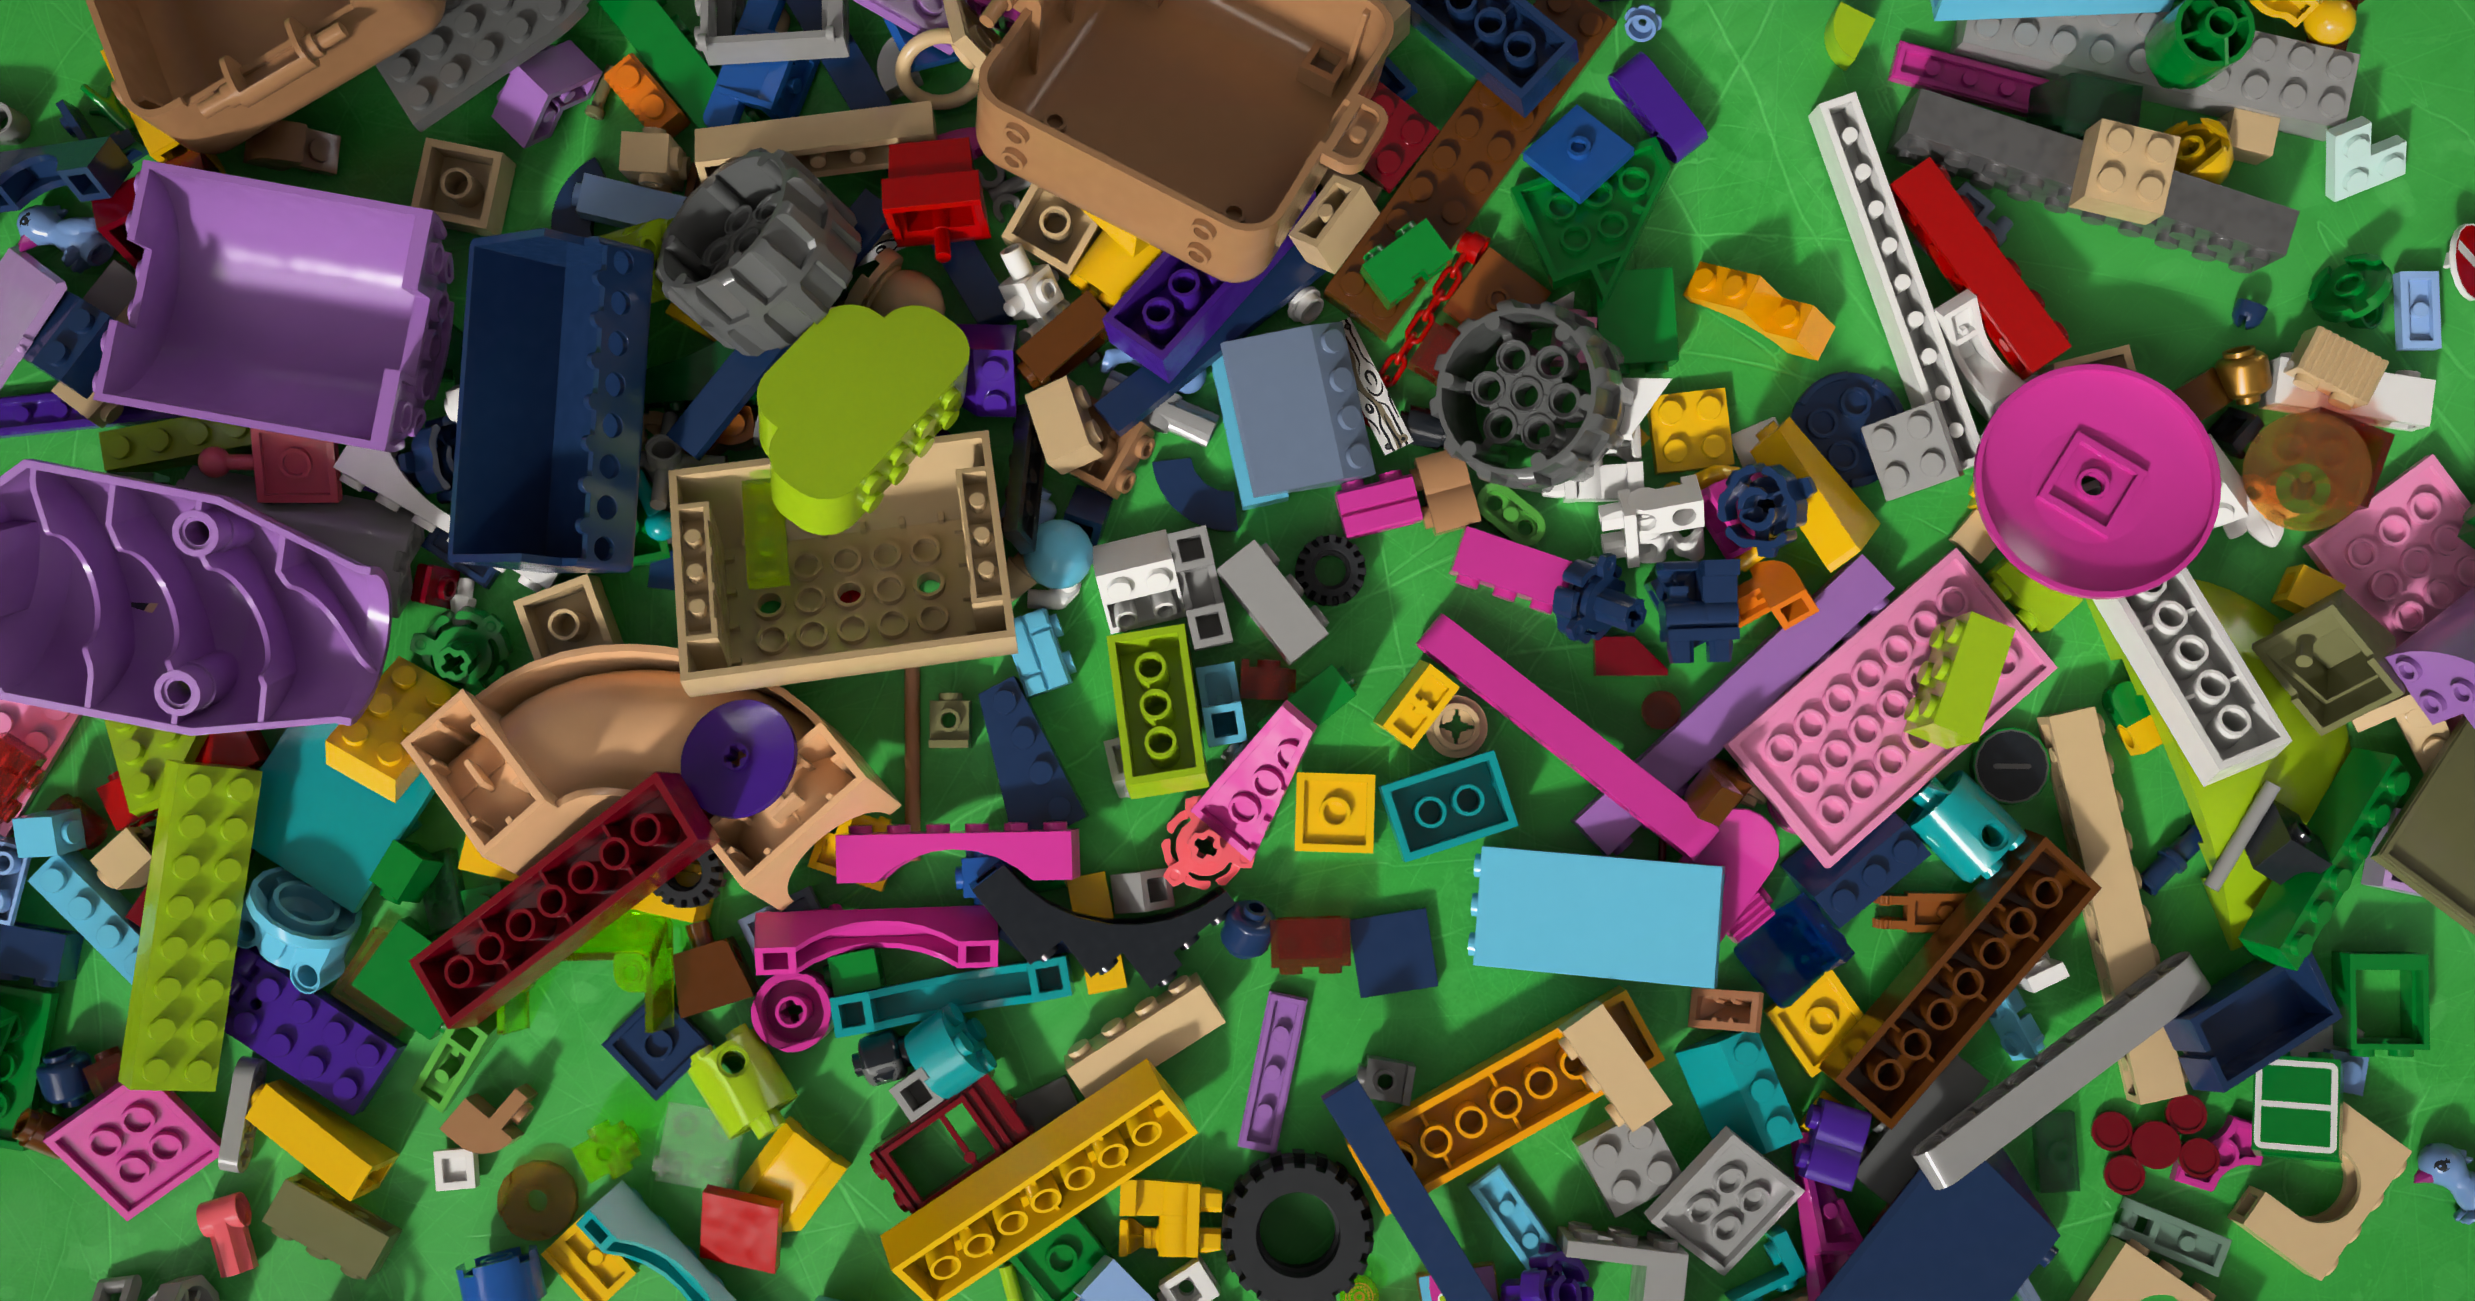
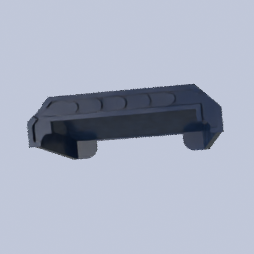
M2003 1148L1958 1182L1945 1189L1935 1190L1922 1170L1919 1169L1815 1301H2010L2038 1264L2045 1268L2055 1257L2059 1249L2054 1244L2061 1235Z

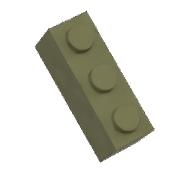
M302 1173L285 1179L262 1220L263 1223L272 1227V1233L279 1238L288 1241L296 1240L306 1246V1251L311 1256L321 1260L329 1259L340 1265V1270L345 1275L354 1279L363 1278L365 1280L381 1270L402 1232V1229L356 1203L350 1202L340 1194Z

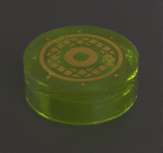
M1358 1274L1354 1280L1355 1286L1347 1294L1344 1291L1339 1293L1340 1301H1379V1292L1376 1284L1365 1275Z

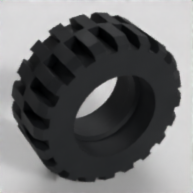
M1292 1149V1153L1282 1154L1280 1150L1273 1154L1270 1153V1158L1264 1161L1258 1159L1249 1166V1170L1244 1175L1240 1174L1234 1182V1188L1228 1194L1224 1204L1222 1244L1231 1272H1235L1243 1288L1246 1291L1250 1289L1257 1294V1299L1260 1301H1337L1336 1295L1341 1291L1347 1294L1355 1286V1278L1358 1274L1363 1275L1368 1266L1367 1258L1372 1253L1374 1245V1222L1367 1197L1355 1176L1352 1177L1348 1173L1344 1165L1338 1161L1333 1162L1329 1160L1327 1155L1317 1151L1315 1154L1305 1153L1304 1149ZM1301 1192L1314 1195L1327 1205L1333 1215L1335 1234L1332 1244L1321 1257L1305 1264L1284 1263L1271 1256L1262 1243L1260 1236L1262 1215L1273 1200L1285 1194Z

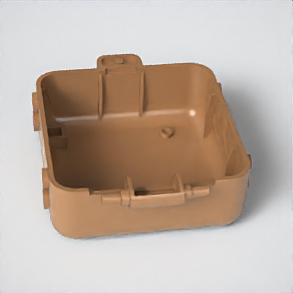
M85 0L115 79L111 82V88L121 104L189 150L211 155L224 153L235 148L425 37L439 25L446 7V0Z
M991 0L979 17L980 22L985 27L993 28L1004 11H1010L1014 8L1020 13L999 44L996 43L979 71L976 137L985 156L991 162L1010 173L1224 282L1241 283L1260 275L1271 263L1328 168L1345 175H1352L1362 171L1383 138L1388 124V115L1384 108L1370 100L1378 86L1394 33L1393 18L1387 7L1380 0Z

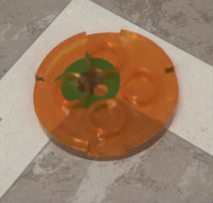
M2320 412L2293 413L2273 421L2254 438L2243 462V484L2253 506L2270 522L2286 529L2297 531L2320 530L2342 521L2361 504L2371 482V457L2362 437L2343 420Z

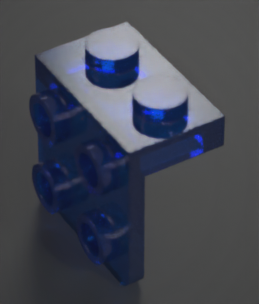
M1804 892L1777 906L1773 910L1775 912L1774 916L1734 947V953L1782 1009L1790 1007L1825 974V971H1830L1846 963L1855 954L1847 944L1844 935L1830 924L1821 913L1817 903Z

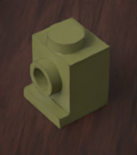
M939 693V701H930L929 748H972V701H963V693ZM947 713H953L956 717V724L951 728L945 727L942 722L943 716Z

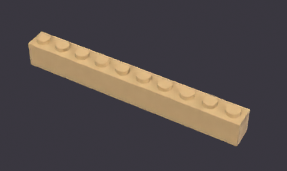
M2094 706L2036 717L2042 743L2049 754L2051 764L2050 778L2069 858L2102 887L2082 910L2105 1005L2160 964V955L2156 946L2150 940L2148 928L2151 927V917L2148 909L2141 902L2139 890L2142 888V880L2138 869L2132 864L2130 851L2133 849V842L2129 831L2123 826L2121 813L2124 810L2123 800L2119 791L2114 788L2111 775L2115 770L2111 754L2105 750L2102 738L2105 735V724L2102 716L2096 712ZM2164 1027L2118 1060L2123 1087L2128 1101L2144 1105L2187 1095L2185 1083L2188 1082V1078L2178 1059V1053L2174 1050Z

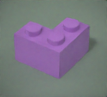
M571 40L556 46L549 45L509 72L510 75L505 86L497 95L498 103L491 117L524 149L552 136L563 110L591 98L602 71Z

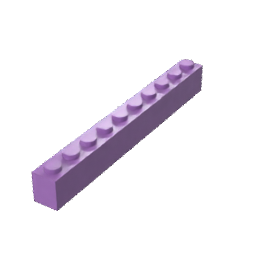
M1863 554L1852 557L1812 595L1819 612L1785 631L1779 625L1637 757L1634 762L1681 798L1689 786L1687 782L1697 772L1699 773L1710 759L1717 758L1716 755L1724 748L1723 745L1769 707L1783 692L1785 693L1798 682L1811 666L1814 668L1831 653L1829 649L1839 640L1844 642L1861 628L1858 622L1868 613L1873 617L1885 608L1890 602L1886 596L1895 588ZM1602 792L1594 797L1570 820L1591 844L1605 856L1612 852L1616 856L1619 855L1633 842L1630 835L1638 827L1647 828Z

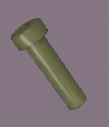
M606 64L593 101L585 109L584 113L592 119L601 121L605 116L606 112L603 109L611 87L604 80V74L613 67L612 65Z

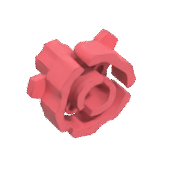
M1201 795L1185 799V810L1179 812L1167 824V830L1172 834L1181 821L1189 818L1191 820L1182 827L1176 839V853L1179 861H1176L1171 854L1170 838L1164 839L1161 843L1165 862L1168 865L1163 877L1173 887L1184 882L1188 886L1207 890L1211 886V881L1197 880L1189 872L1199 876L1214 875L1222 871L1231 862L1229 870L1215 879L1219 885H1226L1239 872L1240 868H1252L1255 859L1254 857L1250 862L1190 811L1201 798ZM1198 838L1211 841L1212 846L1216 849L1213 855L1201 853L1198 851L1199 848L1194 845L1195 841Z

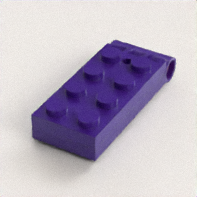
M257 946L249 949L240 947L236 949L224 1032L352 1116L363 1112L407 1044L323 989L312 994L300 992L290 979V970L268 962L259 953Z

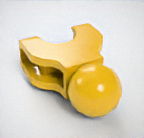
M2248 0L2261 13L2275 18H2282L2294 28L2303 21L2304 32L2310 41L2321 46H2335L2344 42L2351 36L2357 23L2356 11L2347 0Z

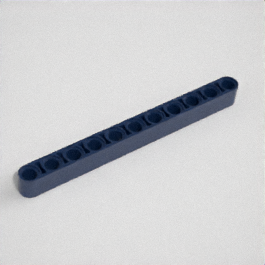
M785 0L803 31L822 30V0ZM850 32V57L820 59L850 110L893 105ZM974 240L950 242L951 259L948 262L941 263L977 324L1008 325L1015 321L1013 317L1007 315L1004 311L1003 305L1006 302L998 288L1000 284ZM930 244L935 252V244Z

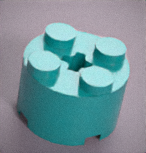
M953 1002L948 1003L918 1024L904 1038L905 1049L915 1070L923 1067L930 1077L924 1081L925 1084L935 1094L944 1099H950L997 1067L994 1056L987 1049L983 1040L987 1037V1032L982 1023L975 1017L969 1020Z

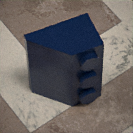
M1893 812L1831 868H1825L1805 844L1781 862L1779 866L1824 922L1830 927L1840 929L1932 854L1908 824Z

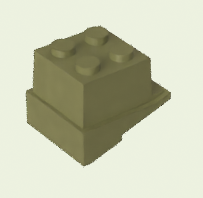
M2343 589L2332 593L2274 625L2273 633L2252 644V650L2290 694L2291 702L2321 736L2405 694V685L2384 658L2396 649L2395 636Z

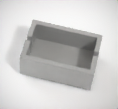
M1254 539L1218 567L1217 576L1290 666L1327 637L1329 633L1325 627L1328 626L1329 621L1316 605L1309 609L1300 598L1305 591L1291 574L1284 577L1278 570L1277 566L1280 560L1266 542L1259 546Z

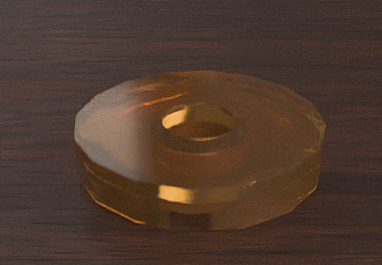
M532 1160L519 1165L504 1178L498 1191L497 1209L500 1218L503 1217L504 1222L507 1224L506 1227L512 1234L525 1240L543 1241L559 1234L572 1222L578 1209L579 1192L574 1178L563 1166L550 1160ZM532 1190H540L546 1195L547 1206L544 1210L537 1211L530 1206L528 1196Z

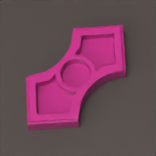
M2228 1114L2221 1129L2206 1139L2216 1146L2220 1154V1165L2213 1175L2207 1178H2194L2186 1174L2179 1166L2178 1160L2173 1163L2169 1178L2212 1192L2220 1178L2229 1170L2241 1165L2261 1166L2263 1156H2256L2251 1149L2252 1121Z

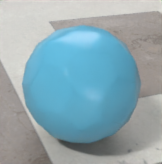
M1068 520L1045 521L1038 525L1036 551L1023 554L1024 564L1028 573L1038 584L1049 589L1070 588L1078 584L1089 573L1093 563V546L1089 536L1079 525Z

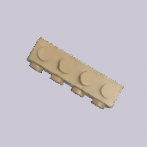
M1195 972L1189 977L1183 975L1171 982L1168 990L1158 997L1150 996L1139 1002L1134 1008V1012L1125 1018H1115L1102 1027L1101 1033L1092 1039H1082L1073 1044L1068 1049V1054L1064 1056L1065 1068L1086 1099L1146 1058L1156 1067L1226 1021L1220 1006L1198 973Z

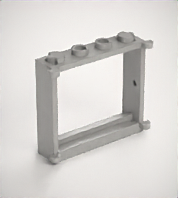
M695 0L697 16H700V26L694 27L696 48L703 51L709 66L850 57L849 0H822V30L717 36V0Z

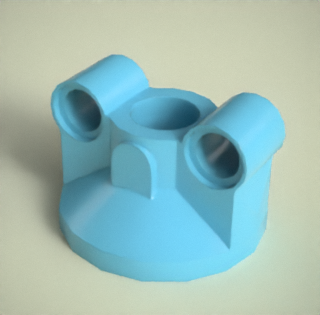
M281 866L260 873L252 881L243 902L237 946L244 949L257 946L259 953L268 962L290 970V979L300 992L312 994L338 979L344 973V959L361 925L362 910L360 909L358 913L350 912Z

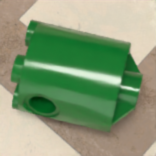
M2184 0L2160 19L2145 37L2146 62L2156 77L2158 84L2166 89H2195L2215 78L2239 61L2250 49L2255 35L2254 16L2244 0Z

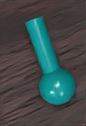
M640 469L638 498L648 516L645 521V530L652 539L666 541L672 537L671 513L666 510H655L650 506L652 488L643 470Z

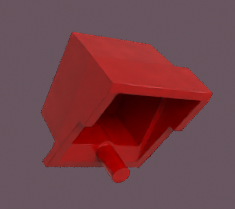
M969 137L889 145L888 178L881 179L882 210L898 248L935 244V259L938 262H948L951 259L950 242L991 239L979 170H975Z

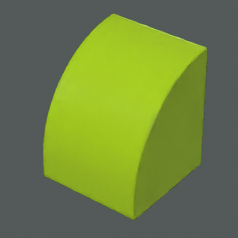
M1843 2L1839 3L1828 19L1824 32V42L1832 61L1846 71L1855 61L1876 19Z

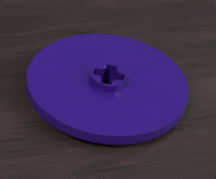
M755 700L727 702L708 712L691 730L682 751L681 776L700 807L708 813L727 819H738L755 815L771 806L783 794L794 775L798 756L794 731L780 712L763 702ZM741 751L746 757L740 759V766L737 767L732 761L738 759V752Z

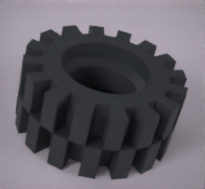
M1333 534L1324 537L1319 536L1315 540L1308 542L1300 552L1295 566V578L1305 591L1306 598L1311 602L1314 601L1321 606H1338L1350 601L1361 589L1366 575L1365 559L1359 552L1358 546L1349 542V539L1337 537ZM1335 556L1344 563L1346 573L1344 579L1339 584L1327 586L1317 579L1315 566L1321 558Z
M711 848L697 858L702 867V875L694 886H681L675 877H672L653 893L656 896H661L663 898L662 902L665 904L674 905L677 908L704 906L710 903L709 900L711 898L718 897L720 894L718 889L720 887H725L727 880L723 879V874L728 873V869L726 866H723V862Z

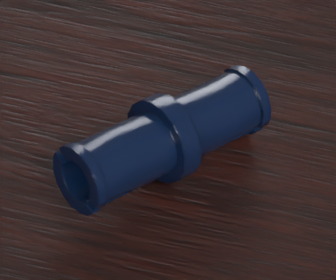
M2189 824L2168 847L2162 846L2157 851L2158 857L2140 874L2142 889L2145 892L2155 896L2176 873L2182 874L2187 869V862L2200 850L2198 842L2202 841L2196 825Z

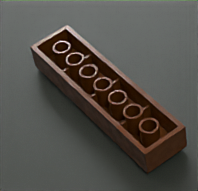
M2027 829L2024 830L2027 833L2026 839L2016 849L2008 850L2000 858L2003 862L2000 870L1991 878L1985 879L1983 877L1818 1067L1869 1113L1891 1130L2102 888L2047 837Z

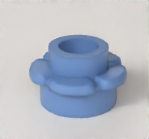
M1642 4L1638 8L1631 7L1627 10L1624 17L1627 35L1637 42L1651 40L1656 35V31L1662 27L1661 16L1655 13L1654 7L1647 4ZM1640 19H1645L1646 23L1640 22Z

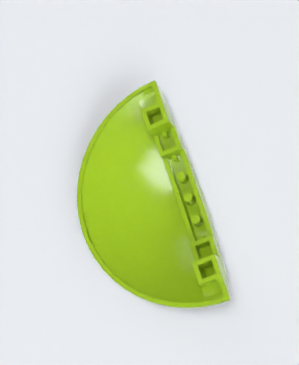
M2194 579L2293 740L2275 758L2203 787L2092 599L2085 598L2110 660H2123L2137 695H2143L2202 837V841H2199L2198 845L2209 871L2211 872L2266 780L2281 788L2274 800L2299 814L2302 822L2307 824L2351 752L2346 724L2323 736L2316 732L2291 702L2290 694L2252 650V644L2273 633L2274 625L2281 621L2255 602L2229 589ZM2245 849L2219 892L2204 885L2230 951L2244 946L2238 936L2272 882L2270 878L2253 869ZM2208 875L2201 877L2202 883L2205 882Z

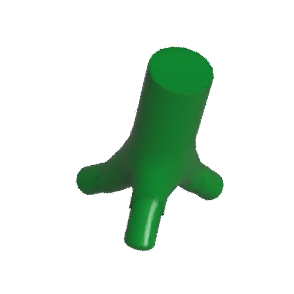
M83 84L80 87L98 106V108H90L89 113L91 115L107 118L120 131H124L127 128L133 132L137 131L134 122L119 107L111 85L108 86L106 98L91 89L87 84Z

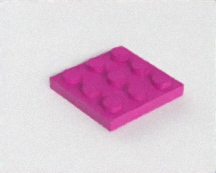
M118 1082L48 1131L44 1136L43 1142L128 1222L217 1159L221 1138L175 1092L129 1090L122 1083Z

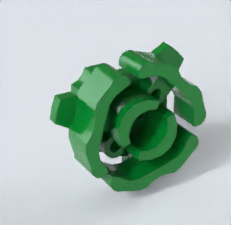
M464 606L456 614L450 610L442 613L427 629L426 633H414L410 650L421 655L427 672L436 677L440 675L442 677L441 680L459 690L463 688L476 696L507 672L509 663L505 659L513 652V645L508 631L503 627L504 623L495 614L489 615L485 610ZM454 617L457 620H470L478 625V627L454 625L441 633L442 626L450 622ZM492 638L499 647V659L502 661L493 673L486 674L495 658L494 649L490 642Z

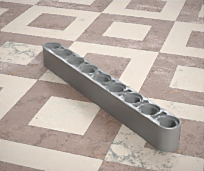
M2180 952L2162 961L1916 1145L1911 1155L1935 1190H1941L1958 1182L2210 991L2211 985L2190 952Z

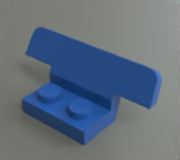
M748 0L735 35L779 33L775 29L786 1ZM820 59L723 65L703 114L705 126L709 128L739 124L745 106L762 110L772 120L799 117Z

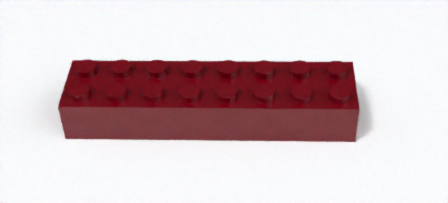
M656 771L414 956L409 962L448 1029L475 1027L719 843L721 839L681 774Z

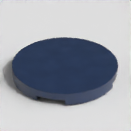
M1846 371L1830 374L1810 385L1796 401L1790 418L1850 488H1859L1879 480L1861 428L1905 411L1899 398L1885 383L1877 378L1873 379L1863 374Z

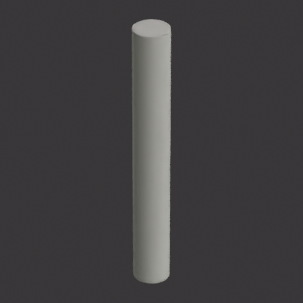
M2267 780L2265 781L2203 883L2204 885L2219 892L2281 789L2279 786Z

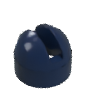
M2237 298L2232 311V321L2237 327H2240L2244 320H2246L2245 329H2253L2264 320L2268 308L2247 299Z

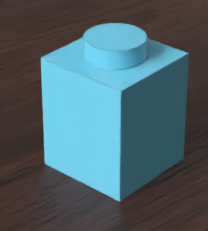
M80 808L39 811L12 819L18 858L59 856L86 848Z

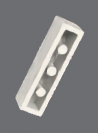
M2294 352L2281 353L2280 357L2269 361L2273 383L2270 390L2260 395L2259 409L2410 432L2430 426L2436 380L2421 378V373L2418 371L2398 370L2395 374L2384 372L2368 405L2351 410H2343L2331 405L2328 402V395L2318 390L2309 392L2300 389L2293 384V377L2283 373L2287 362L2291 359V355Z

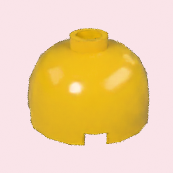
M2200 118L2201 123L2188 125L2186 120L2175 124L2163 132L2181 137L2174 166L2175 171L2218 185L2228 177L2234 161L2233 146L2227 129L2219 121L2210 118Z

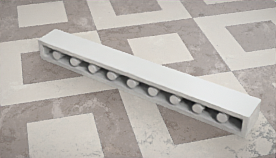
M1856 92L1820 103L1810 113L1808 118L1910 405L1913 409L1939 400L1962 469L1974 467L1980 438Z

